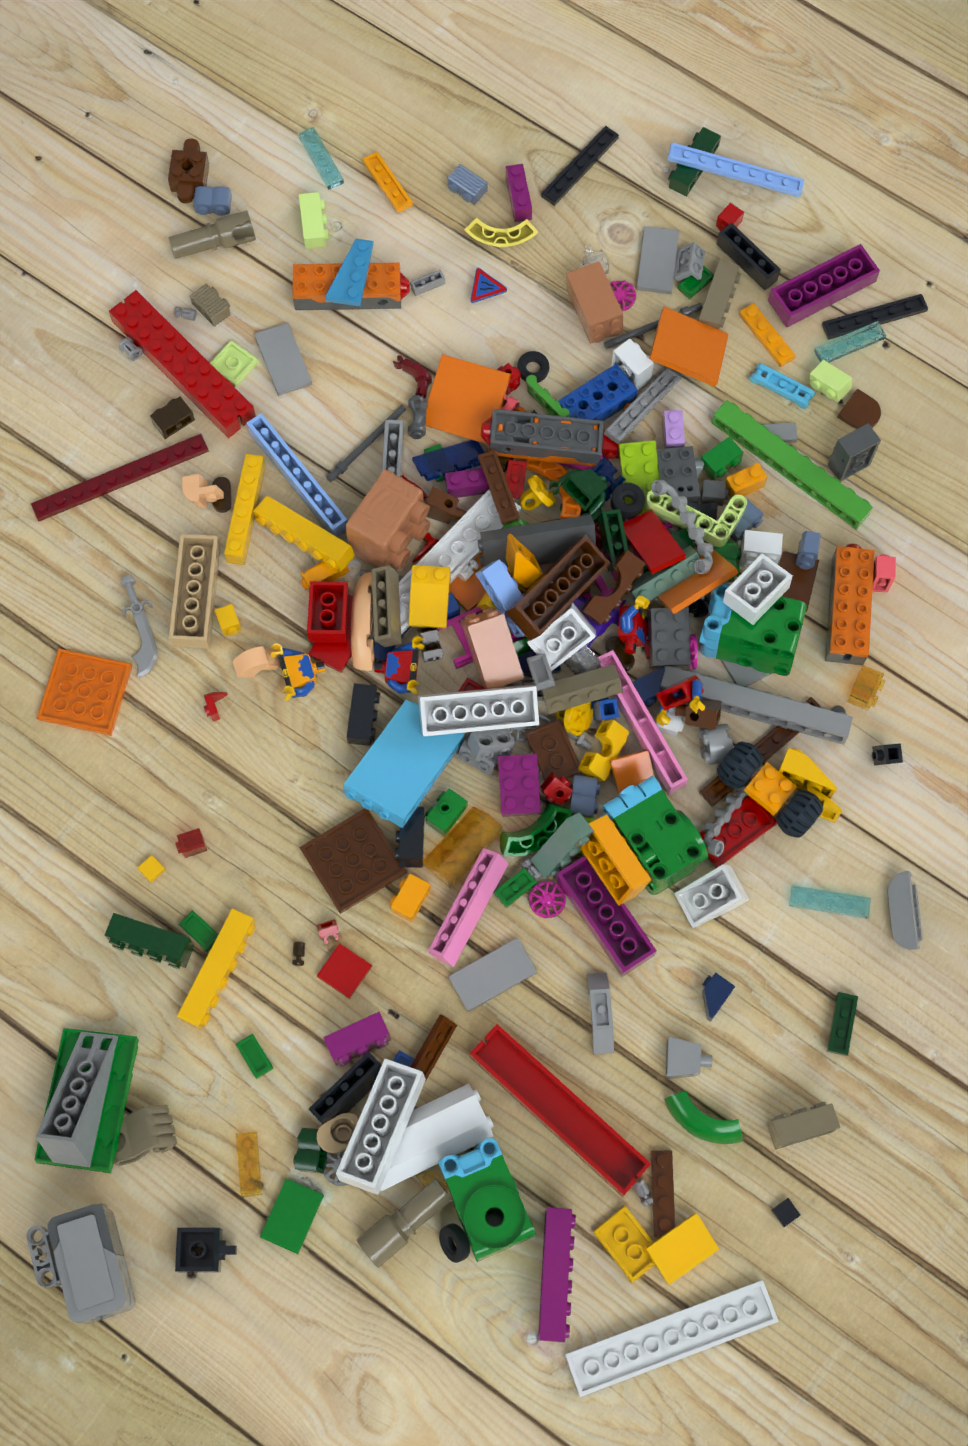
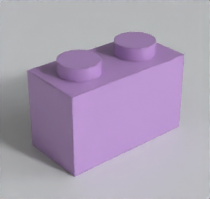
M683 410L664 411L662 420L664 449L684 447Z

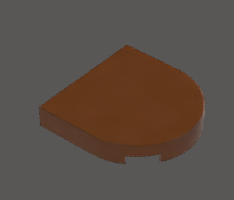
M857 389L840 411L837 418L855 429L867 423L873 428L880 419L881 408L875 399Z

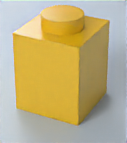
M233 604L215 609L224 636H233L238 631H241Z

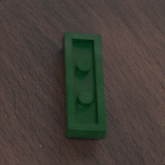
M842 992L837 993L827 1052L848 1056L858 996Z

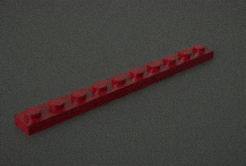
M198 434L31 503L38 522L200 456L209 452L202 434Z

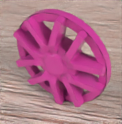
M625 280L612 281L610 286L616 289L613 292L618 303H622L623 308L621 310H628L636 301L634 287Z
M695 634L690 635L691 665H689V669L692 670L697 668L698 662Z
M550 881L541 882L535 885L530 892V908L539 917H556L565 907L566 895L556 883ZM546 885L545 891L540 887ZM549 885L554 887L552 892H548ZM556 888L560 891L561 894H554ZM536 889L541 893L540 896L534 893ZM532 896L538 899L534 903H532ZM562 897L563 901H555V898ZM540 903L541 907L536 910L534 906ZM555 905H561V908L557 911ZM552 907L555 913L550 914L548 908ZM545 908L547 915L540 913V911Z

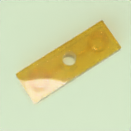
M257 1132L236 1134L241 1198L262 1195ZM249 1161L253 1162L251 1168L246 1167V1163Z

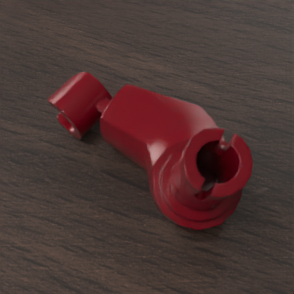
M398 355L397 360L399 362L393 361L394 367L402 369L413 376L417 382L415 395H420L425 399L428 385L432 383L431 374L419 363L407 358L403 360V357Z

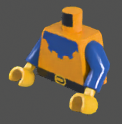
M277 643L270 647V649L275 650L270 654L271 657L280 656L278 659L286 683L281 693H287L284 699L288 701L291 697L307 696L317 684L315 674L326 671L323 660L311 663L309 654L282 648Z

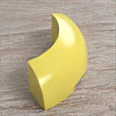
M476 218L464 229L474 239L496 247L515 246L531 239L538 233L527 219L515 227L498 229L490 227Z

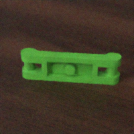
M529 375L526 378L528 393L549 415L570 417L569 410L562 408L560 403L550 396L548 390L543 389L537 383L536 376Z

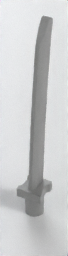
M538 713L539 718L541 720L545 721L546 723L553 722L552 720ZM566 731L567 736L576 741L575 745L577 747L581 745L588 750L592 745L584 739L585 736L583 734L579 738Z

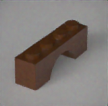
M629 550L622 552L612 566L617 578L613 592L607 597L595 595L590 597L580 612L597 626L606 624L612 616L610 612L613 608L617 609L621 604L623 594H627L632 589L633 584L631 583L644 572L642 568L645 563Z

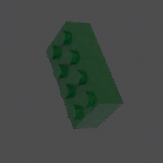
M113 913L105 932V937L109 940L108 943L112 944L113 948L121 951L126 948L132 954L142 957L143 954L150 957V960L157 963L165 961L169 963L168 966L175 969L187 967L194 948L189 937Z

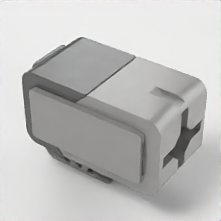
M102 1203L92 1204L53 1217L49 1221L48 1230L36 1225L27 1231V1242L38 1284L45 1288L62 1286L68 1315L73 1322L90 1324L130 1311L134 1307L135 1296L115 1216L107 1208V1205ZM41 1230L43 1237L40 1241L36 1242L34 1234L36 1231ZM42 1252L47 1254V1257L44 1258V1261L39 1260V1257L42 1256ZM47 1272H51L53 1275V1279L49 1284L44 1282V1276Z

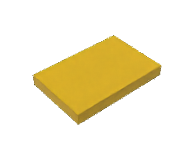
M626 1206L622 1207L593 1231V1234L631 1283L655 1265L645 1250V1247L653 1243V1241Z
M694 1213L645 1247V1250L666 1284L670 1285L718 1251L719 1247L699 1215Z

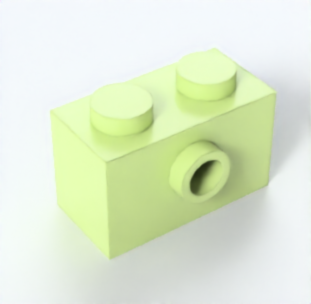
M823 360L810 373L809 385L813 389L825 394L827 398L839 402L852 389V377Z

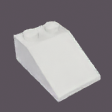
M572 603L541 636L531 641L528 640L527 643L537 655L545 653L550 670L552 671L596 637V630Z
M726 864L719 866L674 893L692 928L719 917L749 901L734 870L730 865Z

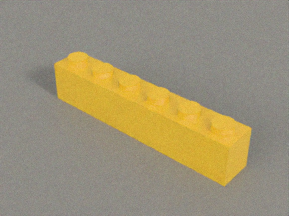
M245 454L224 551L227 563L245 565L255 520L253 510L258 506L266 468L264 456Z
M266 496L253 510L256 517L255 521L260 526L268 527L273 534H279L288 543L296 544L301 551L309 552L316 560L324 561L331 569L335 568L341 572L355 556L351 545L269 496Z
M233 908L231 909L177 1015L179 1020L200 1030L203 1026H207L211 1015H209L210 1011L218 1005L220 1000L219 994L222 989L225 990L229 982L228 976L231 971L234 972L238 965L237 958L240 953H244L247 947L246 940L249 935H253L256 929L254 918Z

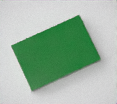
M286 1178L260 1238L299 1254L324 1195Z

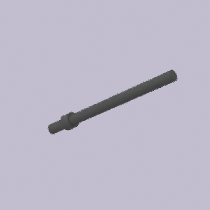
M698 303L691 307H683L678 313L690 317L692 313L702 310L703 307L701 303ZM659 320L604 342V346L608 349L628 339L657 328Z
M403 405L399 406L386 420H397L406 411V408ZM385 421L350 455L335 465V469L326 477L329 482H332L340 473L343 474L348 469V466L385 431Z

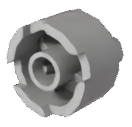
M728 724L717 725L715 730L708 728L699 729V738L703 740V747L700 748V752L706 764L721 763L729 751L733 749L732 738L726 732L730 730Z

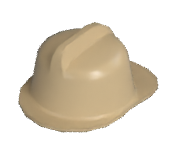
M343 1113L327 1121L317 1131L316 1139L318 1145L328 1153H338L345 1150L359 1118L352 1113Z

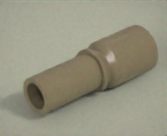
M247 210L218 218L215 224L210 225V223H207L205 227L169 237L175 259L212 248L217 250L219 246L230 248L256 240Z
M435 1179L399 1210L396 1208L393 1215L383 1216L356 1240L368 1258L379 1268L408 1243V1237L411 1234H417L416 1230L446 1206L452 1198Z

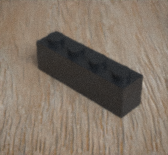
M733 223L719 232L717 245L761 288L766 290L778 281L781 269Z
M368 1051L309 1108L311 1113L322 1124L340 1114L348 1113L372 1090L382 1066L381 1063Z

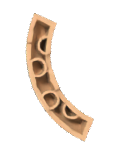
M368 572L359 577L353 592L351 650L353 667L359 670L372 671L375 664L373 638H370L373 631L372 572Z

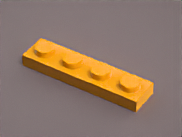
M378 151L363 158V164L397 213L413 206L412 200Z
M755 303L739 311V316L779 367L795 359L796 355Z

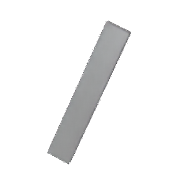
M666 367L605 430L604 435L619 445L673 389L682 376L671 368Z

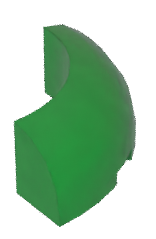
M547 802L543 813L532 825L519 831L501 832L500 851L502 855L511 857L526 856L528 853L540 850L562 823L571 817L573 811L564 806Z
M687 1091L664 1099L668 1110L676 1122L694 1137L715 1144L742 1142V1131L738 1119L724 1121L705 1115L695 1107Z

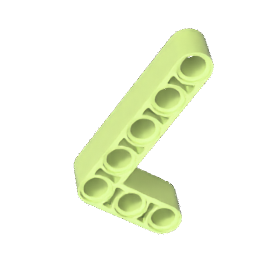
M652 490L649 491L646 497V509L648 511L652 509L657 516L682 529L686 528L689 532L687 525L680 521L681 514L678 509L672 506L671 496L667 494L654 495ZM742 495L733 496L718 521L688 505L685 508L688 512L695 513L696 520L694 524L696 528L700 527V525L707 527V529H704L705 534L702 539L716 547H722L727 543L742 518L747 500ZM655 499V500H657L658 502H657V503H653V502H651L650 500ZM738 504L741 508H736L734 505ZM667 508H673L675 511H668ZM725 519H730V520H732L733 522H732V523H728V522L725 521ZM716 534H722L724 537L720 538Z

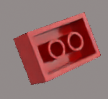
M310 581L307 637L309 642L347 643L348 582Z

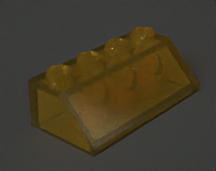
M473 806L423 860V865L451 889L477 861L482 849H488L503 831V826L488 813Z

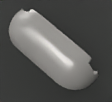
M904 871L893 877L888 887L892 933L899 946L915 950L920 949L918 942L922 941L918 892L916 884L912 885L911 872Z

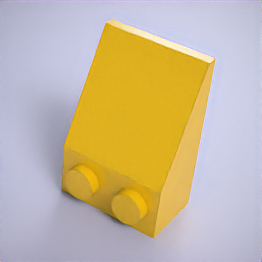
M412 566L409 626L447 628L451 581L450 567Z
M788 748L778 771L797 786L796 789L806 791L810 787L831 799L837 789L835 784L801 750Z

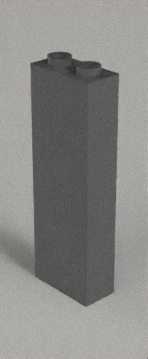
M591 515L480 532L481 539L477 540L479 551H482V555L479 556L481 567H485L492 561L499 559L509 567L506 561L507 536L509 534L513 535L535 556L539 565L554 563L576 540L585 535L596 546L595 524Z

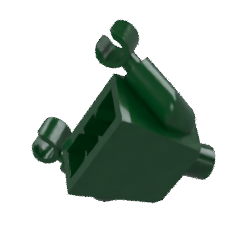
M571 469L561 476L559 481H551L549 484V490L552 487H557L553 490V495H557L560 492V486H562L584 511H589L581 516H595L604 506L607 480L604 475H597L592 469Z

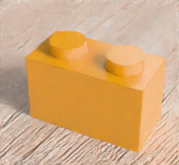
M756 463L727 477L725 488L729 489L728 495L730 499L735 495L746 496L765 487L767 475L760 464Z
M409 874L408 878L404 877L399 886L401 890L398 895L394 894L389 905H391L392 913L412 923L431 890V884Z

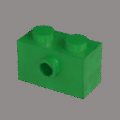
M729 436L701 456V460L704 462L703 469L713 480L717 477L721 478L728 472V469L731 467L735 468L742 462L744 452Z
M450 788L446 793L443 791L437 798L438 803L435 807L431 806L425 814L426 824L444 837L468 807V801Z

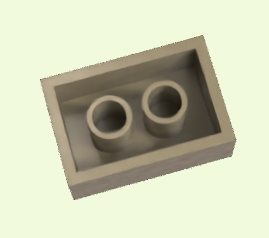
M826 1102L815 1104L808 1111L806 1107L795 1110L788 1117L786 1113L775 1116L767 1126L775 1150L823 1136L841 1128L833 1104L826 1105Z

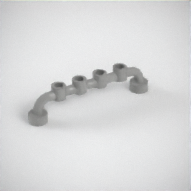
M655 480L651 486L653 494L664 495L667 492L671 496L672 506L677 508L681 514L680 521L687 525L689 537L694 539L698 546V554L704 557V559L695 561L694 569L696 573L707 574L713 565L711 555L713 546L711 543L703 541L702 538L705 532L701 527L696 528L694 524L696 520L695 513L686 510L687 498L679 496L676 490L664 480Z
M751 778L742 788L736 789V796H727L725 801L727 807L725 810L720 808L716 810L715 823H706L704 827L706 834L703 842L706 848H708L709 854L714 856L722 854L724 843L717 839L712 840V838L720 834L722 825L730 821L732 812L735 809H739L742 799L745 795L748 796L743 790L751 782Z

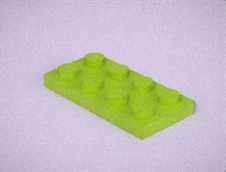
M656 441L619 444L622 483H633L639 486L644 492L646 503L647 494L652 490V483L655 480H660ZM624 497L625 504L633 503L630 497ZM655 499L650 500V501L653 502V503H657V502H658V501L655 500ZM645 503L640 514H643L648 511L645 507Z

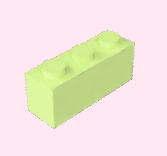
M319 192L299 194L305 249L326 247V240L329 239L328 229H324V225L327 224L326 214H322V210L325 209L324 199H320Z

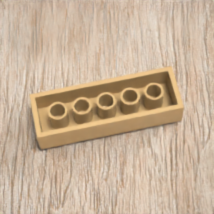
M180 534L169 641L172 647L210 649L221 546L218 536Z

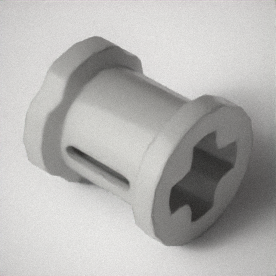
M130 337L123 339L119 344V349L124 351L131 361L137 360L142 355L143 350L137 347Z

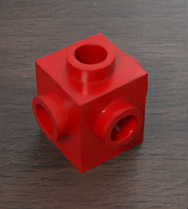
M509 363L497 369L511 374L506 390V395H509L519 387L521 373L515 366L512 367Z
M553 772L540 786L542 792L546 794L545 798L552 804L556 802L560 806L571 798L573 792L570 786L571 782L564 776L558 777Z

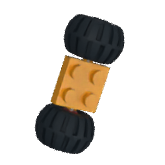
M738 742L717 767V774L721 781L731 788L740 789L751 778V782L743 791L772 815H775L783 805V809L776 817L778 826L785 834L791 837L799 838L803 836L823 811L819 798L809 791L799 790L789 800L788 798L797 786L768 762L765 763L758 773H755L763 763L761 752L756 746L748 742Z

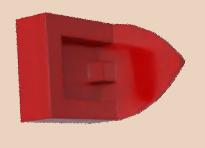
M211 692L204 695L207 705L203 707L207 717L211 716L213 722L220 720L215 702L228 695L227 692Z

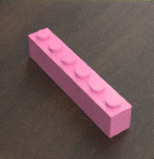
M485 848L482 849L428 950L439 962L452 967L455 966L509 864L499 853Z

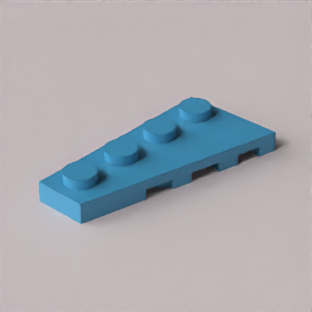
M355 239L325 296L326 302L361 307L374 241Z

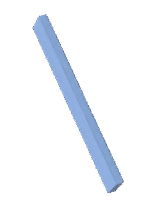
M672 142L670 145L668 161L792 196H801L804 179Z

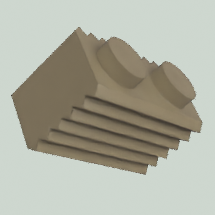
M205 284L190 295L191 303L214 327L230 316V304L225 298L221 299L219 297V293L213 286L210 288L208 284Z

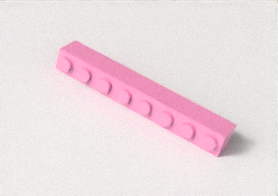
M614 650L597 657L595 663L597 669L612 664L615 665L621 680L623 693L612 695V697L617 698L618 707L642 749L648 750L652 767L668 795L686 787L688 781L686 775Z

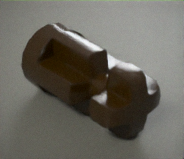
M304 942L293 943V956L296 957V960H292L294 966L304 965V961L301 960V957L305 956Z

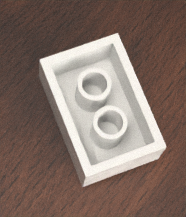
M761 554L725 590L723 603L754 625L790 588L792 575L767 556Z

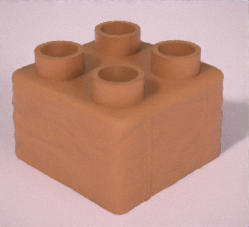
M384 469L346 524L348 544L352 546L354 557L375 568L389 565L392 568L402 570L411 555V551L406 549L413 538L421 541L430 528L431 522L425 519L429 513L430 506L424 503L423 491L393 472Z

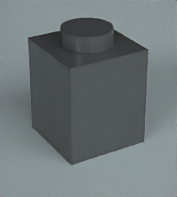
M704 480L701 490V504L718 503V506H723L724 500L728 499L729 489L725 488L726 481Z

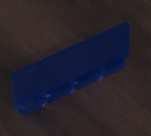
M469 440L412 457V461L421 477L424 476L426 481H431L440 476L444 477L445 473L463 471L472 468V466H480L478 455L485 452L479 442Z

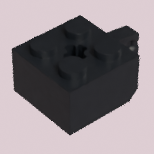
M177 1228L175 1272L221 1273V1260H225L226 1255H237V1246L226 1245V1240H222L223 1229ZM198 1245L204 1248L203 1253L200 1252L201 1255L199 1256L198 1253H195V1248H198Z

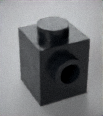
M901 743L872 746L874 766L903 763Z

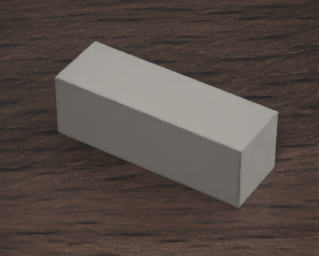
M440 269L411 281V289L415 296L444 285L445 277Z

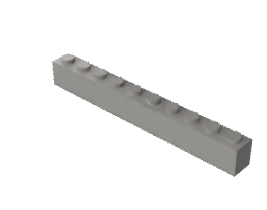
M666 666L659 692L681 680L696 675L703 684L704 692L701 699L722 701L721 711L774 726H782L785 729L789 728L792 731L796 730L803 734L843 745L848 738L853 717L848 716L846 713H837L825 707H815L807 702H797L789 697L775 696L770 692H761L752 687L736 685L734 682H724L712 676L706 677L694 671L681 670L676 666Z

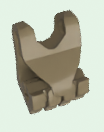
M168 1105L145 1106L123 1118L119 1136L124 1135L125 1145L123 1149L116 1152L115 1165L123 1166L136 1162L149 1153L151 1149H153V1152L164 1153L171 1150L177 1144L176 1137L172 1136L175 1134V1127L171 1125L173 1118L171 1115H167L169 1113Z

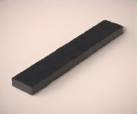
M605 126L541 193V197L555 206L619 139V134Z
M918 294L822 322V327L829 340L927 312L928 306L923 295Z

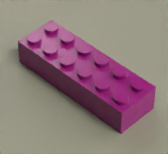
M859 244L772 288L768 302L784 325L789 327L875 283L880 270L864 247Z
M585 856L556 874V881L621 977L655 956L657 950L625 904L618 906Z
M547 1207L545 1210L538 1341L564 1343L565 1338L570 1336V1325L566 1324V1316L571 1315V1302H567L568 1294L572 1293V1280H568L569 1272L573 1271V1258H570V1250L574 1249L575 1236H571V1229H574L576 1214H572V1209Z

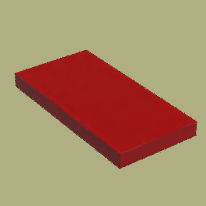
M652 509L623 523L626 539L652 574L686 559L684 551Z
M350 594L347 643H315L308 653L311 658L317 661L323 660L324 665L339 673H342L352 657L351 609L353 596Z
M748 796L742 801L740 808L732 812L730 821L722 825L720 834L712 838V840L722 841L724 843V850L720 856H714L708 852L709 861L715 868L725 864L777 825V821L769 811ZM704 829L699 832L702 840L706 834Z

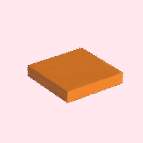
M647 749L610 759L618 796L625 788L631 785L637 786V784L647 778L654 776Z

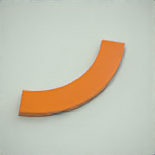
M525 460L527 462V470L545 477L550 482L559 481V478L568 472L561 465H557L554 462ZM560 486L559 494L563 504L560 520L580 517L581 507Z

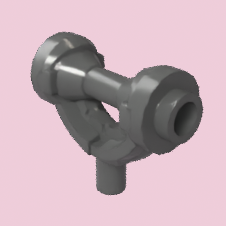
M414 395L408 400V407L413 412V423L408 426V435L413 439H421L426 435V427L424 426L428 405L422 396Z

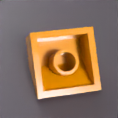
M509 534L507 536L506 561L509 566L507 568L513 575L511 578L518 585L521 584L527 589L543 573L535 556L513 535Z

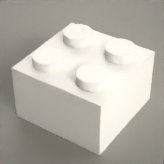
M628 339L613 351L611 367L617 364L634 386L640 390L651 381L654 363L649 359L650 356L646 355L636 342L634 343L631 339Z
M745 530L740 545L739 565L748 568L761 554H764L778 564L781 557L783 534Z

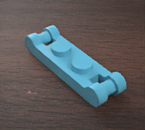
M761 363L755 368L756 372L752 373L749 378L752 383L759 384L789 399L802 409L807 408L809 400L815 395L812 389Z

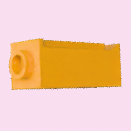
M322 561L306 570L304 574L301 572L302 580L300 582L305 590L310 588V581L334 582L350 572L348 569L349 564L340 572L335 568H329Z

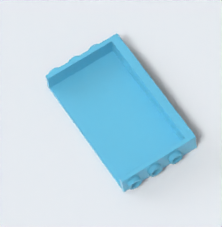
M406 699L345 781L343 793L348 799L359 802L365 809L376 812L380 818L389 820L403 828L462 745L465 733L422 736L419 705Z

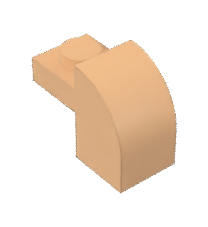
M200 474L182 477L183 493L197 507L207 508V501L215 502L218 499H224V492L217 485L207 486V480Z
M263 646L246 650L232 661L237 677L251 678L261 670H277L280 667L278 658H273L270 655L275 650H264Z

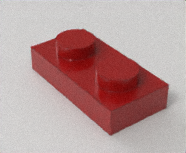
M509 460L506 480L512 497L520 499L524 490L527 462Z

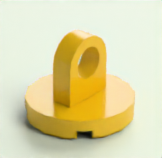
M532 475L527 479L530 488L520 497V504L523 509L530 511L537 508L541 503H544L547 507H551L556 503L555 496L551 491H547V485L540 477ZM527 499H534L531 503H525Z
M591 702L566 709L564 717V710L555 713L556 718L564 723V727L569 734L581 736L584 730H588L593 718V709L590 708Z

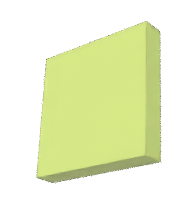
M230 340L210 363L234 387H237L259 363V360Z

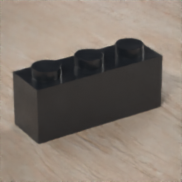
M354 683L346 737L348 744L371 746V740H375L376 728H373V723L377 722L378 710H375L376 704L380 703V692L377 691L376 685Z
M418 806L404 827H400V831H396V843H399V848H395V860H399V867L423 868L424 807Z

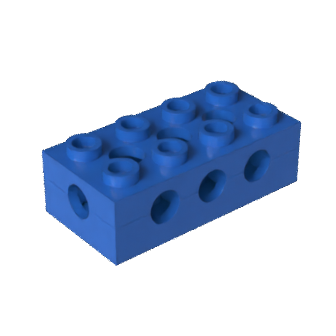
M615 364L564 396L558 402L562 408L569 410L571 418L605 421L622 410L627 403H632L637 398L638 389L620 367Z

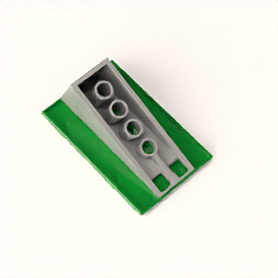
M63 1028L44 1118L36 1135L38 1145L34 1160L37 1164L111 1174L119 1144L118 1138L125 1114L124 1109L133 1077L132 1071L138 1052L139 1039L137 1036Z

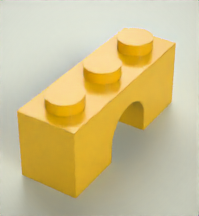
M602 720L595 734V737L602 744L601 753L586 752L578 770L588 777L597 778V781H605L610 775L612 768L610 759L618 758L622 746L627 741L629 731L615 720Z

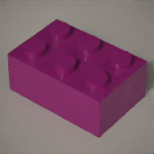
M537 754L498 756L502 817L541 815Z
M380 1011L323 1037L335 1065L340 1064L341 1067L351 1063V1059L356 1056L362 1058L373 1048L381 1049L389 1045L388 1042L391 1041L390 1033Z

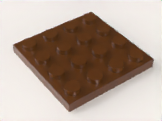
M365 808L299 847L340 914L407 874L405 867H399V860H395V851L369 810Z

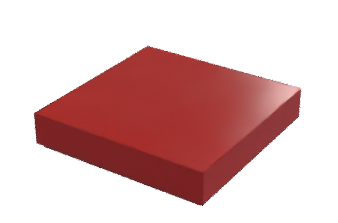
M339 943L317 974V978L350 999L373 966Z

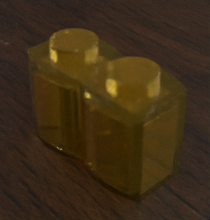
M863 665L847 702L867 711L871 706L874 707L878 700V696H875L877 690L881 691L886 681L883 680L884 673Z

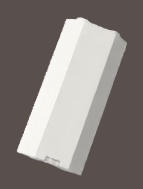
M468 1083L413 1110L382 1184L381 1191L438 1164V1161L446 1156L457 1155L485 1139L494 1137L491 1130L494 1125L490 1117L485 1116L479 1104L481 1098L477 1089L472 1090Z

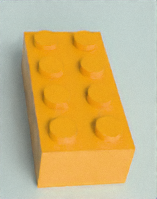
M606 814L589 823L594 832L589 836V842L579 848L618 906L637 897L651 881V878L638 861L636 854L627 845L625 838L617 830L615 823Z

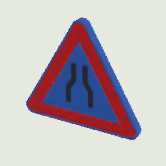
M476 269L471 303L507 292V287L482 269Z

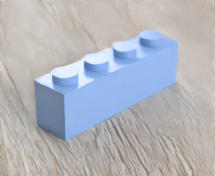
M500 559L492 561L475 573L496 608L504 613L507 625L515 638L522 637L525 634L505 613L522 594L517 588V582L507 572V566Z

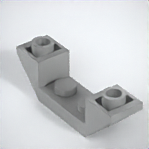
M607 973L587 974L593 1031V1055L614 1053L611 996Z

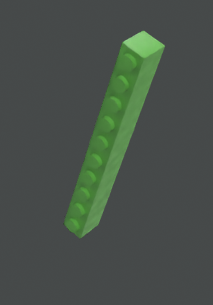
M726 400L713 414L711 422L713 425L855 530L870 515L873 507L866 499L857 496L852 489L845 487L837 478L830 476L822 467L815 465L810 458L800 454L795 447L785 443L780 436L774 435L765 425L759 424L750 414L744 413L735 403Z

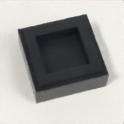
M789 1198L771 1210L783 1228L801 1215Z

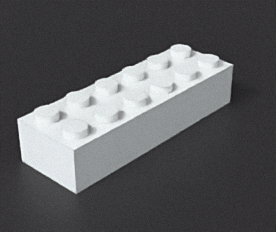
M535 685L418 696L422 736L539 725Z
M384 1059L337 1169L336 1175L339 1181L376 1195L379 1194L426 1079L422 1071Z

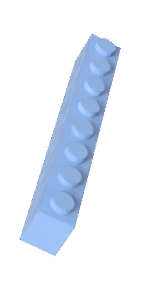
M261 413L247 422L249 434L325 529L336 537L344 533L348 522L346 517Z

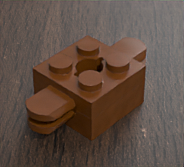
M193 138L185 140L183 150H172L168 175L171 192H177L179 201L187 204L194 199L195 187L207 186L209 172L207 152H200V144Z

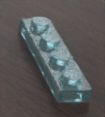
M313 127L298 133L300 141L328 190L344 184L343 177L315 128Z
M877 321L815 347L814 352L820 362L825 360L830 363L884 340L886 334Z
M792 885L789 906L868 919L871 898Z

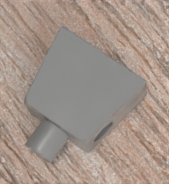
M673 1037L667 1039L665 1079L698 1076L700 1074V1067H712V1055L701 1054L700 1044Z

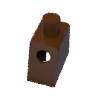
M432 487L426 504L430 506L428 518L450 524L452 517L460 520L467 511L457 507L458 498Z
M700 699L705 705V709L703 711L698 709L697 713L690 708L689 704L691 701L688 702L687 706H676L675 716L686 717V725L715 730L720 721L722 701Z

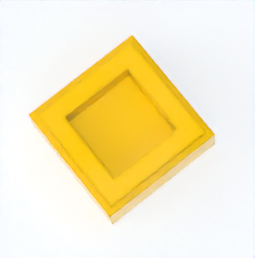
M153 855L137 867L150 883L165 871V868Z

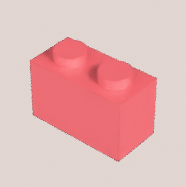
M882 554L876 556L874 560L873 591L888 592L896 578V557Z

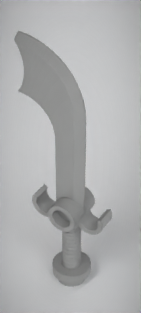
M127 575L121 578L120 584L121 587L126 588L132 605L131 607H124L122 613L126 618V611H132L142 639L140 651L132 656L137 662V676L140 678L153 668L157 659V647L143 609L145 604H149L152 609L153 606L148 600L142 601L141 604L138 602L133 587L136 583L135 578Z

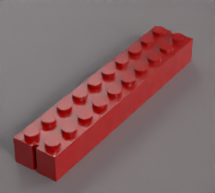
M137 290L124 299V304L120 302L109 310L112 322L127 337H130L137 347L143 350L142 352L228 439L241 429L238 416L243 426L256 417L254 406Z
M496 1024L485 1036L484 1041L487 1044L485 1045L481 1041L469 1054V1058L623 1197L651 1163L505 1030Z

